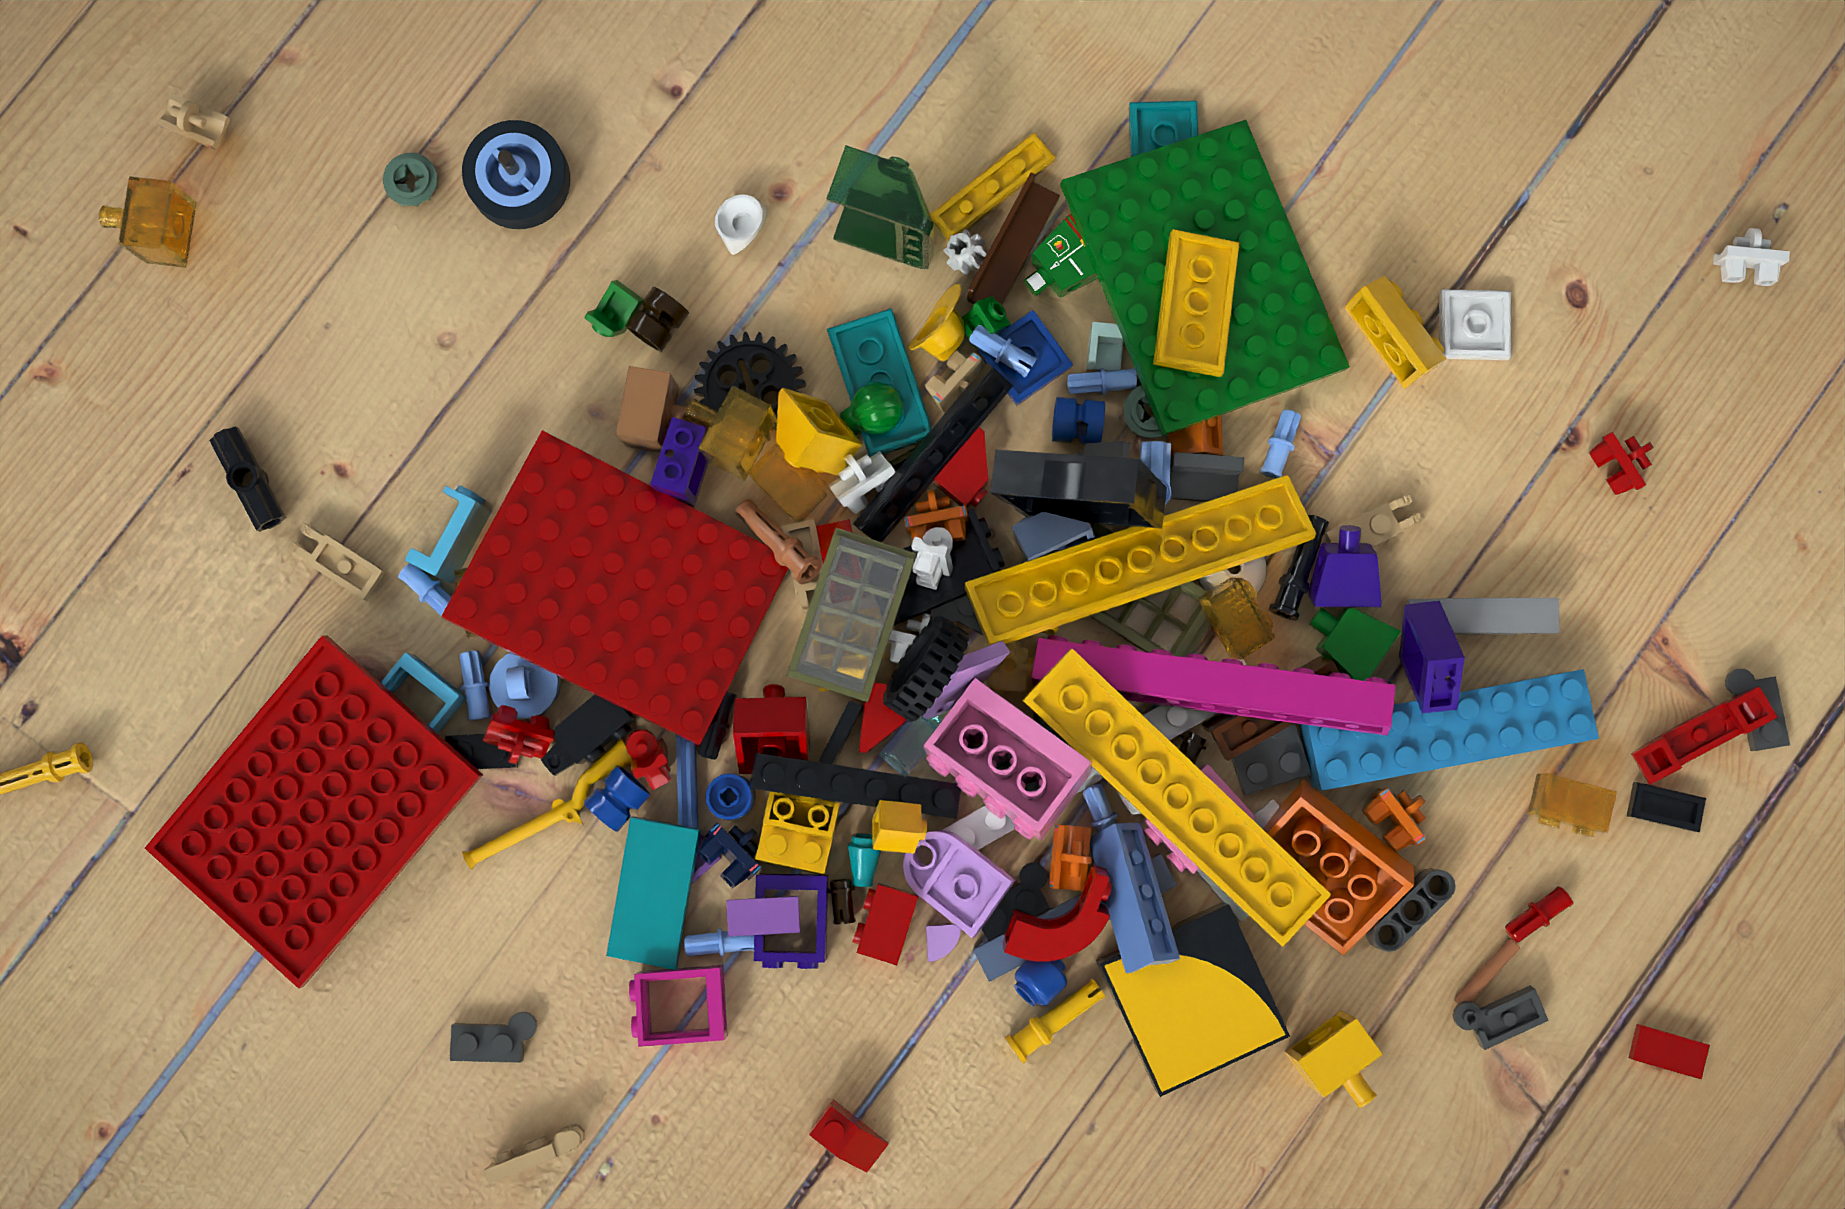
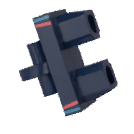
M716 823L705 835L706 839L697 851V854L709 865L721 854L731 862L720 875L731 888L736 887L746 878L750 880L762 868L752 858L758 849L751 841L757 834L753 828L744 834L735 825L727 833Z

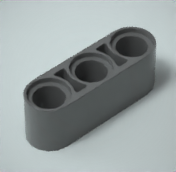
M1432 868L1424 869L1414 877V886L1366 933L1368 942L1375 948L1388 952L1396 951L1402 947L1452 897L1456 888L1452 875L1446 871ZM1437 875L1441 880L1442 886L1440 891L1433 895L1429 890L1428 884L1430 879ZM1409 900H1413L1417 906V912L1411 919H1407L1403 912L1404 905ZM1389 925L1392 929V938L1387 943L1382 944L1378 938V932L1382 926Z

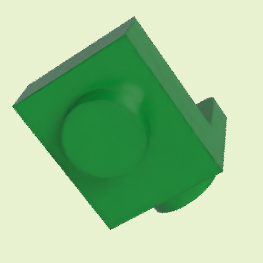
M618 280L611 281L596 309L588 311L584 318L592 324L593 330L604 337H614L626 332L625 324L635 310H639L643 299Z
M993 296L977 301L973 304V309L961 317L964 321L965 333L969 339L978 325L986 327L990 334H999L1011 325L1006 317L1004 307Z

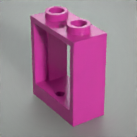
M723 965L676 968L675 970L639 971L634 974V980L629 981L630 1001L636 1002V1016L631 1018V1032L633 1038H638V1047L722 1041L728 1036ZM706 977L709 1028L652 1033L649 981Z

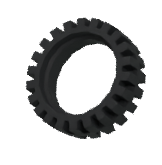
M941 615L929 621L928 625H925L921 630L920 635L915 637L913 644L905 651V656L897 664L899 665L898 668L893 671L892 679L888 682L887 689L883 695V704L911 722L917 721L920 716L926 713L928 708L930 709L933 706L936 697H940L944 686H947L951 681L950 677L958 669L959 666L957 664L963 659V652L967 649L969 634Z

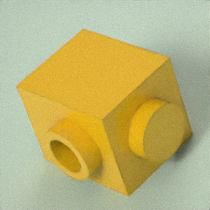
M879 800L872 818L873 850L914 854L919 841L925 839L927 832V821L922 819L921 804Z

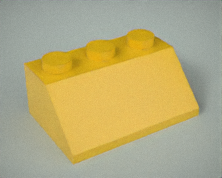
M1383 276L1362 287L1348 302L1345 309L1403 388L1406 389L1447 358L1443 354L1444 349L1439 340L1434 336L1430 337L1423 327L1424 322L1420 314L1416 310L1410 309L1402 299L1403 293L1400 287L1395 282H1390L1386 276Z

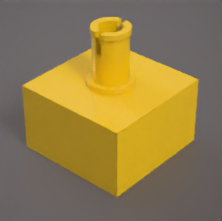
M1342 1010L1285 1051L1307 1084L1324 1098L1341 1085L1344 1086L1353 1098L1358 1108L1369 1104L1377 1096L1360 1071L1383 1054L1358 1019Z

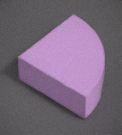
M955 924L926 925L928 962L939 960L953 950L961 933V929Z

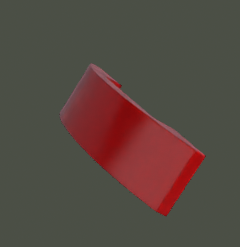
M1757 686L1675 726L1638 748L1631 755L1648 784L1651 785L1680 770L1681 766L1740 734H1747L1778 717L1760 686Z

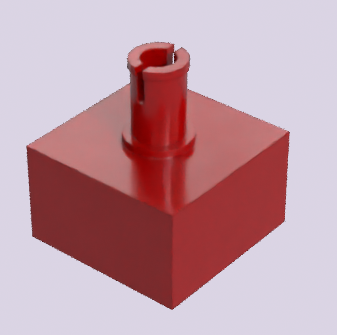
M769 684L763 688L764 698H735L733 738L739 774L752 773L754 753L810 761V732L806 697H784L785 688L783 686Z

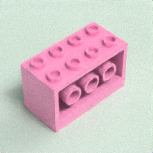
M974 678L923 745L928 755L926 760L930 762L929 766L944 777L950 773L955 777V781L958 783L957 786L972 798L976 794L981 796L986 804L985 807L1000 819L1005 815L1013 820L1012 823L1015 825L1013 828L1028 840H1031L1033 836L1040 841L1044 838L1091 774V761L976 678ZM981 741L982 746L970 749L969 744L971 742ZM1010 762L1011 767L1009 769L998 770V763ZM1038 782L1039 789L1029 792L1026 789V784Z

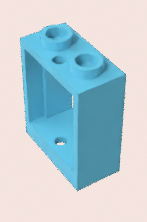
M405 652L381 683L394 694L405 679L412 675L443 700L446 704L429 723V726L439 734L464 703L466 696L416 655Z

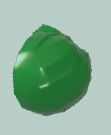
M882 382L868 383L857 391L850 406L840 413V417L846 422V425L854 435H858L860 430L868 434H883L894 429L902 419L904 401L900 392L892 385Z

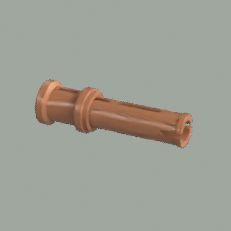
M751 499L743 501L737 507L735 515L773 550L775 560L781 566L786 565L794 573V579L799 584L809 582L818 574L822 565L821 561L816 556H810L803 549L802 542L797 538L787 536Z

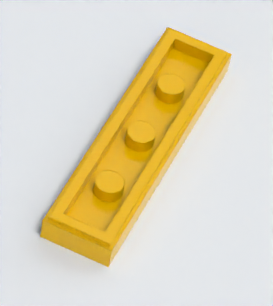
M1034 132L929 215V219L949 242L951 235L954 236L962 233L964 229L969 230L1021 189L1031 172L1037 176L1054 163L1056 157Z

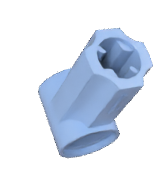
M1164 441L1141 442L1140 460L1167 487L1166 505L1171 497V443Z

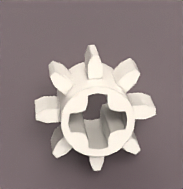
M964 229L962 233L954 236L951 235L947 248L943 249L950 257L947 264L954 271L959 269L965 275H968L969 271L979 269L984 257L988 253L982 247L985 243L984 239L978 233L972 235L967 229Z

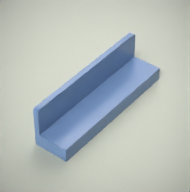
M1115 823L1091 836L1090 848L1095 865L1106 868L1110 877L1109 881L1112 882L1111 892L1106 905L1125 972L1133 973L1148 965L1169 964L1179 960V953L1141 823Z

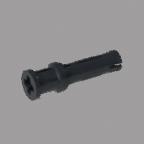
M1308 515L1316 532L1315 538L1297 545L1287 574H1283L1279 579L1281 587L1275 603L1269 606L1271 613L1285 619L1296 621L1300 616L1297 611L1303 595L1308 593L1310 589L1307 582L1309 573L1329 524L1326 519L1315 515Z

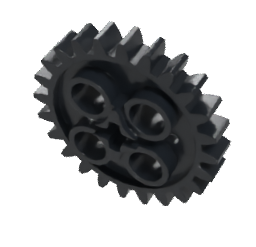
M744 332L742 341L738 342L732 334L730 335L731 345L726 346L721 341H718L717 344L720 352L716 354L708 350L707 354L711 362L699 363L705 374L695 375V380L703 384V386L694 389V393L696 396L704 397V399L696 404L699 409H709L705 412L704 420L706 422L716 419L712 426L715 432L725 427L724 436L726 439H729L735 432L737 433L738 442L741 444L746 435H750L753 444H757L758 434H763L767 441H771L770 431L773 429L777 430L778 403L771 406L766 405L763 402V398L770 391L779 392L782 388L798 392V389L806 387L805 380L796 379V377L804 373L802 366L792 367L797 361V356L792 354L785 357L788 351L787 345L783 344L776 349V339L773 336L767 343H763L761 332H758L755 341H751L748 333ZM763 359L770 363L768 370L764 373L759 374L752 371L753 364L758 360ZM740 360L745 362L750 379L755 386L754 390L762 409L761 416L756 415L751 398L746 390V384L738 365ZM726 371L737 373V379L730 385L720 383V377ZM743 402L749 405L748 412L744 416L735 417L731 414V409L736 403Z

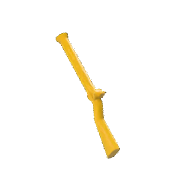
M624 739L614 744L579 777L571 800L564 802L562 799H556L552 803V810L472 851H462L463 858L468 867L472 870L477 863L563 819L567 822L584 824L579 816V810L584 806V801L587 798L591 784L607 777L617 765L624 768L631 764V756L628 754Z

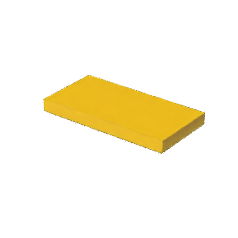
M1175 229L1170 232L1153 365L1221 377L1224 374L1239 242Z

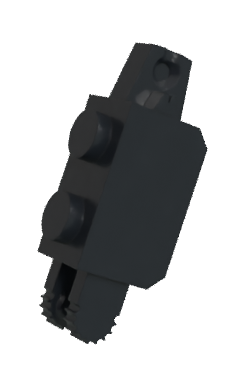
M594 694L555 727L554 737L557 742L544 755L541 761L554 776L559 775L575 764L588 762L591 765L606 753L603 748L613 739L619 742L633 730L630 725L636 718L632 715L633 713Z

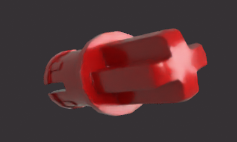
M1558 886L1537 903H1529V909L1506 924V932L1512 940L1520 942L1541 926L1548 927L1551 919L1568 907H1571L1574 903L1569 894L1562 887Z

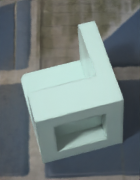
M1092 322L1086 370L1099 371L1100 368H1104L1105 371L1121 369L1124 341L1117 324Z

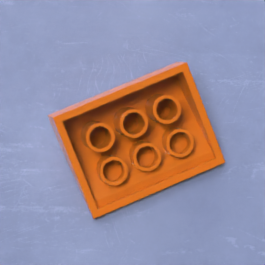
M1305 780L1281 803L1280 807L1263 828L1272 839L1331 894L1304 925L1342 955H1345L1414 886L1415 867Z

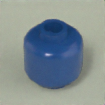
M1060 959L1046 962L1026 960L1015 973L1017 983L1014 985V988L1028 1004L1032 1006L1036 1004L1048 1005L1067 984V979L1063 972L1066 966Z

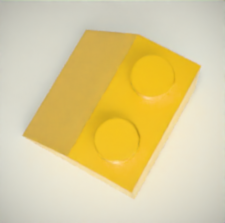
M782 388L779 391L776 442L785 453V460L796 468H801L802 466L810 468L819 474L826 472L839 476L838 473L847 465L844 457L848 454L854 456L862 446V443L828 401L786 388Z

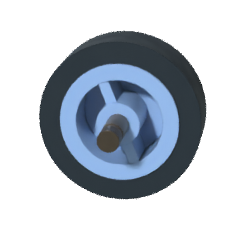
M507 120L493 124L481 131L473 139L464 155L462 179L465 190L479 211L487 219L499 226L510 229H527L543 224L560 210L569 193L570 170L563 152L555 139L546 130L533 123L521 120Z

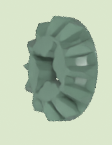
M404 153L392 159L386 166L383 174V186L393 201L403 207L405 205L418 207L420 203L426 200L430 201L432 193L438 189V173L430 160L425 156L417 153ZM408 169L416 178H420V180L415 182L414 191L407 184H403V182L408 180Z
M1142 385L1131 391L1124 403L1125 423L1134 434L1146 439L1162 437L1155 417L1149 418L1144 423L1141 422L1144 418L1145 410L1139 402L1150 406Z

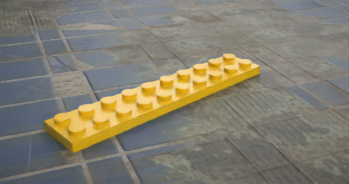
M1286 475L1166 515L1163 518L1162 529L1130 527L965 582V590L987 645L990 646L1000 641L1007 644L1308 542L1315 538L1316 532L1289 476Z
M1072 648L1022 699L1068 745L1091 761V766L1282 947L1331 896L1314 877Z

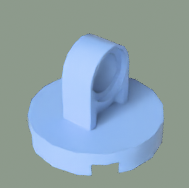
M508 653L496 663L492 670L489 690L492 700L498 708L501 705L513 707L518 712L517 718L530 719L531 716L545 714L554 701L557 700L560 694L561 680L559 676L512 653Z

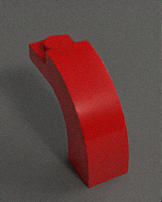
M1095 864L1092 865L1079 900L1070 911L1062 916L1042 919L1014 910L1002 941L1004 953L1025 960L1046 962L1072 956L1090 945L1102 932L1110 918L1107 906L1100 904L1101 901H1107L1112 888V882L1109 881L1110 877L1106 868Z

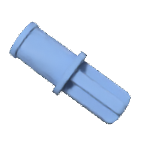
M978 325L970 336V343L996 358V363L1001 361L1022 374L1023 377L1027 376L1030 369L1019 363V360H1022L1031 367L1037 360V358L1011 344L1012 340L1010 338L1006 341L995 333L990 334L986 327Z
M1100 368L1098 372L1069 374L1067 378L1068 391L1070 394L1101 392V395H1106L1107 391L1134 390L1137 387L1135 368L1110 371Z
M1283 410L1281 412L1274 435L1268 439L1270 446L1263 467L1260 470L1262 474L1276 479L1282 477V471L1289 452L1295 448L1293 441L1301 421L1299 413L1293 410Z
M409 563L399 573V579L403 580L420 596L419 601L421 603H428L442 616L451 596L441 588L440 581H433L420 568Z
M476 650L463 652L459 656L464 686H461V691H465L469 714L468 720L475 721L491 718L486 691L489 682H485L480 652Z
M1094 784L1085 788L1083 795L1093 818L1091 822L1092 827L1096 826L1097 831L1100 832L1117 823L1115 818L1118 815L1112 812L1103 786L1101 784Z
M718 928L716 933L688 935L684 940L685 953L687 956L720 953V957H723L724 953L754 951V935L728 937V931H722V928Z

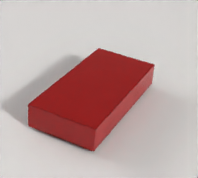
M1636 1024L1628 1058L1702 1080L1710 1045Z

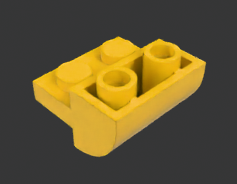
M770 792L755 860L825 876L836 830L840 803L818 798Z

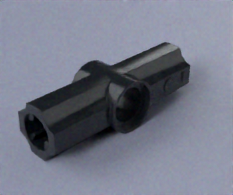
M235 426L215 433L209 441L226 472L228 485L236 491L256 531L261 532L281 524L286 516L269 486L267 473L259 467L240 429ZM252 471L253 480L248 486L244 487L242 483L243 477L246 473Z

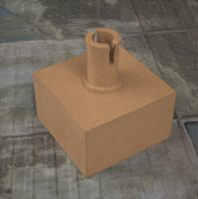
M629 366L616 435L626 447L660 453L672 417L703 426L705 410L676 405L679 386L671 373Z

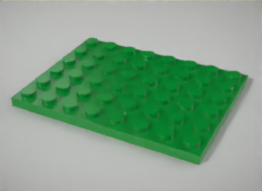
M1247 120L1063 179L1060 183L1162 436L1343 372L1350 367ZM1173 229L1239 242L1224 374L1221 377L1153 365L1169 235Z

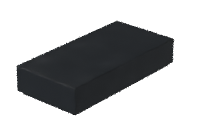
M852 700L848 702L819 759L820 763L835 765L863 710L862 705Z
M1633 782L1627 817L1692 832H1700L1706 798Z

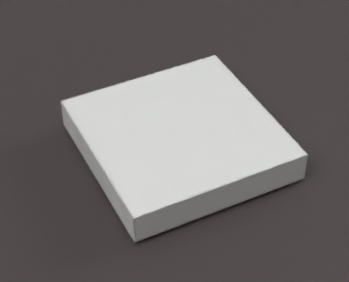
M1442 289L1439 292V342L1443 346V354L1447 359L1509 360L1511 358V291Z

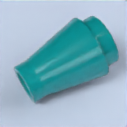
M852 834L851 842L848 843L852 885L871 887L873 886V878L881 850H873L872 834Z

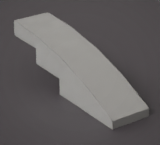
M1441 598L1408 600V604L1440 600L1455 635L1560 633L1559 598Z

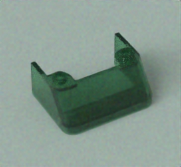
M845 145L826 198L827 201L844 206L833 240L915 268L929 269L934 255V223L915 174L909 168L910 164L907 161L893 156L886 159Z

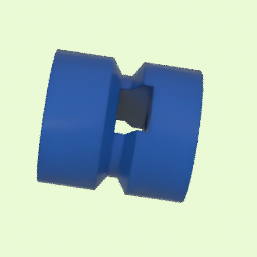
M1056 397L1052 442L1072 443L1074 439H1079L1082 445H1085V443L1101 442L1105 419V401L1085 400L1083 404H1078L1075 398Z
M619 765L604 779L606 787L604 789L596 788L584 801L585 806L599 820L616 832L631 817L629 810H638L651 795L637 779Z
M722 774L713 779L706 791V804L709 810L718 818L725 820L739 819L747 815L754 807L756 800L755 789L749 788L750 781L744 776Z

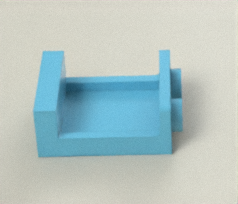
M458 485L456 490L445 486L442 491L458 501L459 504L431 556L429 557L411 548L405 558V561L452 584L456 580L492 512L483 506L485 499L461 485Z

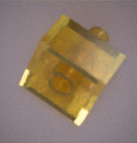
M129 176L124 208L103 205L99 212V222L103 228H119L118 244L145 263L186 268L197 202L171 181Z
M734 386L731 387L719 411L698 402L696 399H692L688 404L692 407V410L686 408L684 419L704 426L708 430L698 449L710 464L745 481L777 423V418L771 405Z

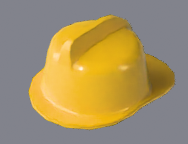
M960 284L951 286L937 301L923 327L909 344L910 350L920 347L938 360L946 361L960 346L965 332L964 321L955 308L962 289Z

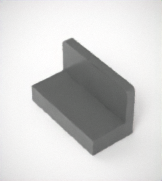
M1174 452L1170 462V499L1208 502L1238 492L1239 475L1243 472L1244 457Z

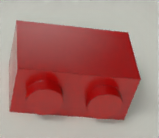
M879 882L876 890L869 888L863 909L869 910V914L865 924L858 922L852 942L859 944L856 953L897 966L918 895Z

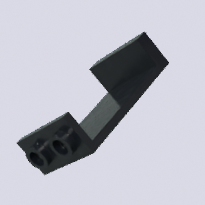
M974 509L967 511L969 521L965 522L966 540L953 542V548L950 551L953 569L950 577L942 575L935 590L918 585L916 583L917 574L912 569L894 625L967 595L965 582L1001 571V568L1005 566L998 547L992 549L987 540L992 535L985 518L978 519ZM911 545L903 548L904 550L913 552ZM858 557L863 570L867 559ZM873 561L867 581L869 584L892 591L899 569ZM873 594L883 616L889 599Z

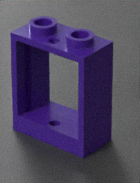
M672 417L650 483L656 491L667 494L691 507H695L715 445L706 427ZM668 450L674 451L672 457L666 456Z
M1439 600L1405 604L1399 658L1421 713L1457 710L1465 656Z
M763 873L756 875L755 898H766V889L818 890L816 952L764 951L765 935H754L753 961H762L763 968H783V962H797V968L817 969L819 963H825L827 960V889L829 875Z

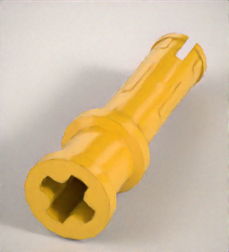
M82 742L76 743L71 749L59 753L55 751L47 752L40 761L0 773V795L46 780L60 782L65 776L77 772L82 774L88 773L93 768L92 755L88 747ZM26 774L28 775V777L13 782L8 781L10 779L17 778Z
M1093 978L1041 1018L1037 1016L1030 1018L1029 1024L1013 1036L1008 1034L1004 1037L1022 1064L1027 1061V1056L1040 1046L1051 1044L1053 1040L1052 1035L1106 997L1103 991L1098 989L1099 985Z

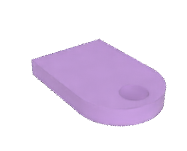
M1000 641L964 655L963 659L957 664L959 666L958 669L951 675V681L947 686H944L943 693L939 698L936 697L933 706L927 709L923 717L926 719L933 718L952 709L974 678L983 683L1010 653L1005 643Z
M946 830L927 832L925 839L919 841L915 853H905L903 870L910 888L972 938L978 935L1015 882L1013 877L958 835ZM922 845L930 848L933 853V859L929 865L921 863L918 859L917 852Z

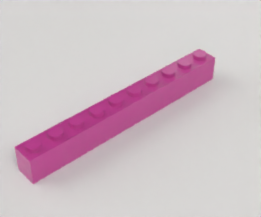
M1055 635L1048 636L1047 639L1038 638L1032 672L1034 686L1072 648L1129 701L1388 736L1391 729L1396 685L1387 684V680L1382 678L1370 677L1366 678L1365 681L1351 679L1350 675L1344 673H1330L1329 676L1316 675L1313 670L1307 668H1295L1293 671L1279 670L1278 666L1269 663H1260L1255 667L1243 665L1242 661L1230 658L1222 659V662L1209 661L1206 656L1200 654H1188L1186 657L1172 656L1170 651L1153 649L1151 653L1137 651L1136 647L1130 645H1117L1116 648L1103 647L1102 643L1093 640H1083L1081 644L1068 642V639Z

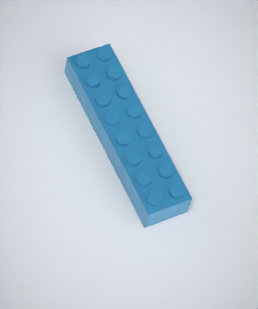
M1584 669L1460 692L1457 710L1422 714L1417 700L1395 704L1393 706L1392 724L1388 736L1299 724L1306 758L1312 773L1310 775L1311 784L1317 791L1599 739Z

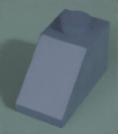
M1041 512L1035 516H1027L1018 524L1012 526L1016 542L1027 562L1095 539L1089 523L1047 512Z

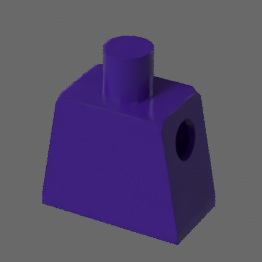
M1343 525L1340 527L1339 543L1321 544L1308 591V596L1315 607H1381L1377 553L1371 544L1360 543V527Z

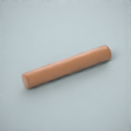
M1508 939L1454 998V1001L1457 1004L1463 1001H1473L1518 952L1520 947L1513 940Z

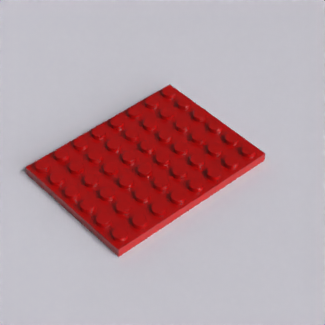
M542 430L441 618L699 746L788 567L786 565L781 566L775 560L774 552L769 546L667 494L656 491L652 486Z
M322 635L146 845L145 849L300 989L309 982L475 786L483 774L328 635Z

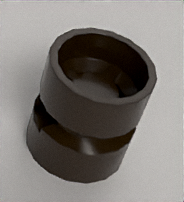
M652 287L642 301L643 310H635L625 324V327L641 341L653 349L662 352L672 338L671 329H678L689 312L673 297L659 288Z

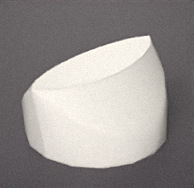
M742 194L727 199L719 207L715 216V227L718 234L732 255L747 247L764 225L767 215L766 206L752 196Z

